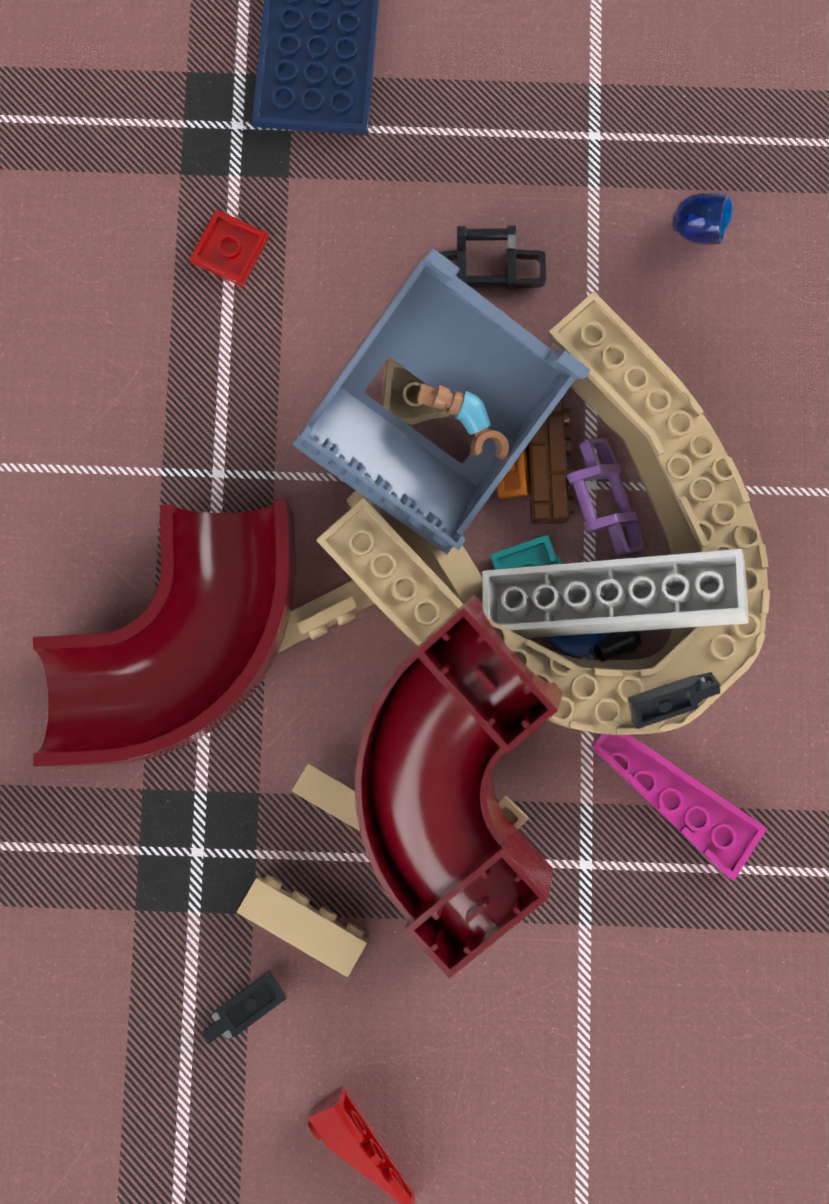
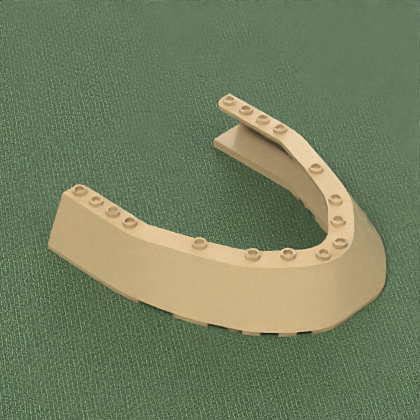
M593 291L549 331L548 337L554 342L550 349L566 350L591 369L584 380L575 379L570 387L623 440L653 504L671 555L742 549L745 559L749 623L671 628L668 641L664 647L651 657L638 660H606L601 662L600 660L577 659L560 655L529 639L523 638L490 619L488 620L504 643L533 673L548 683L554 682L563 691L559 711L551 716L548 721L567 728L600 734L636 735L661 733L682 727L700 716L750 668L757 658L765 638L766 615L769 612L770 590H768L767 552L751 510L750 498L732 458L727 455L719 438L703 415V409L668 366ZM362 498L316 540L374 604L417 645L463 605L365 498ZM712 672L719 682L721 693L703 699V701L698 703V709L640 729H636L632 723L628 697L689 676Z

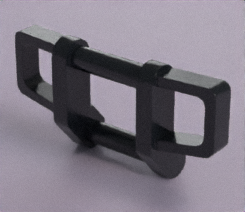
M507 225V228L466 229V226H457L456 250L439 252L449 261L457 260V267L460 268L457 272V277L471 288L507 287V290L543 287L546 282L545 252L516 249V225ZM506 240V275L467 276L466 241ZM516 259L538 261L540 277L517 279Z

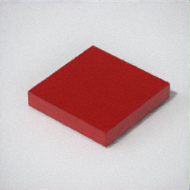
M216 209L190 257V262L243 287L266 245L269 235L265 231Z

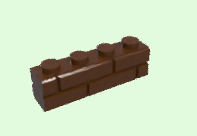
M563 399L559 401L527 445L531 524L567 523L570 518L569 514H574V496H568V485L570 484L567 475L572 473L573 469L572 467H567L566 456L571 455V438L565 437V426L570 424L569 408H564Z

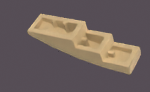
M307 764L292 792L359 830L355 790L311 764Z

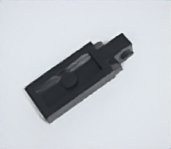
M708 672L689 676L628 697L632 723L636 729H640L698 709V703L703 701V699L721 693L720 684L713 673Z
M269 970L217 1008L216 1012L211 1015L214 1023L204 1029L201 1035L207 1044L222 1034L227 1040L232 1036L234 1038L287 999V995Z

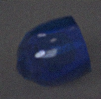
M718 193L690 195L682 200L672 216V228L684 239L695 244H721L726 228L732 218V200L728 195Z

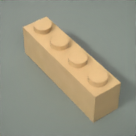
M266 875L265 878L257 877L237 913L348 978L367 944L368 938L363 936L365 931L353 923L349 922L345 926L336 920L338 915L321 906L320 910L308 904L310 899L298 891L294 890L290 894L281 888L283 883L270 875Z

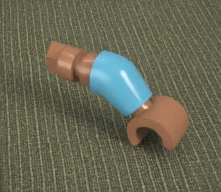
M421 384L417 395V402L443 410L444 407L447 408V412L454 414L455 419L462 422L470 435H475L470 447L472 456L483 452L482 444L486 439L493 441L496 450L494 455L499 460L504 459L508 455V440L498 431H489L488 426L491 423L484 403L480 398L468 391L463 393L454 391L452 394L449 388L441 385L433 388Z

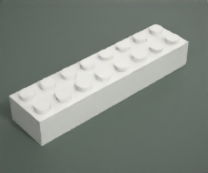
M742 549L482 571L483 611L486 617L523 638L749 623L745 559Z

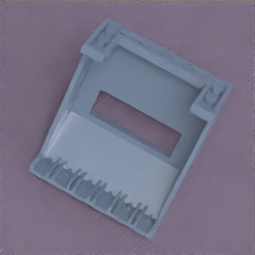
M432 248L422 254L408 276L330 384L292 445L447 555L453 546L458 550L466 541L462 535L575 379L584 380L591 369L566 350L550 349L455 276L460 268ZM391 358L430 387L437 388L438 385L449 388L452 394L454 391L461 393L468 391L483 401L491 423L488 426L489 431H498L508 440V455L504 459L499 460L494 455L496 450L493 441L486 439L482 444V453L472 456L470 452L464 462L460 463L369 397L365 390L386 360Z

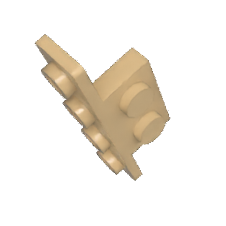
M352 580L291 611L285 635L278 652L309 637L312 640L326 634L328 632L327 628L336 623L340 626L356 618V613L373 605L374 602Z

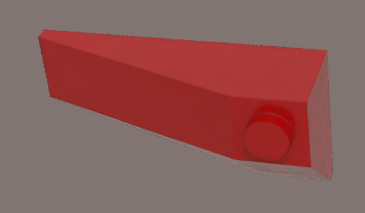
M343 1086L311 1108L308 1116L310 1120L308 1126L317 1140L322 1138L327 1147L398 1203L415 1204V1195Z

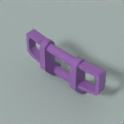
M590 438L580 443L579 446L587 468L572 472L567 475L569 484L574 486L586 522L583 524L586 534L608 528L615 552L619 557L634 555L643 551L644 543L636 512H632L620 477L622 471L608 440L605 438ZM594 448L598 450L604 464L600 465ZM608 479L620 513L597 519L585 481ZM623 526H626L631 547L627 545L622 530Z

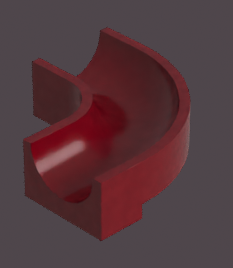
M287 499L274 500L272 505L262 509L232 513L197 512L181 509L173 504L160 505L161 574L156 594L147 609L130 624L107 633L33 637V650L38 653L43 663L48 688L47 729L41 748L38 752L33 753V767L113 765L161 756L205 736L226 721L245 703L271 667L282 644L290 618L294 594L296 558L294 514Z
M475 595L471 596L409 654L384 686L370 712L362 734L355 774V803L359 830L372 868L392 903L408 921L404 930L449 979L549 899L553 868L509 821L500 808L494 791L493 773L496 763L504 753L508 754L559 711L563 691L554 682L548 683L538 677L510 650L490 624L483 611V604Z

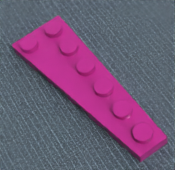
M599 734L591 748L724 875L731 880H735L767 828L631 735Z

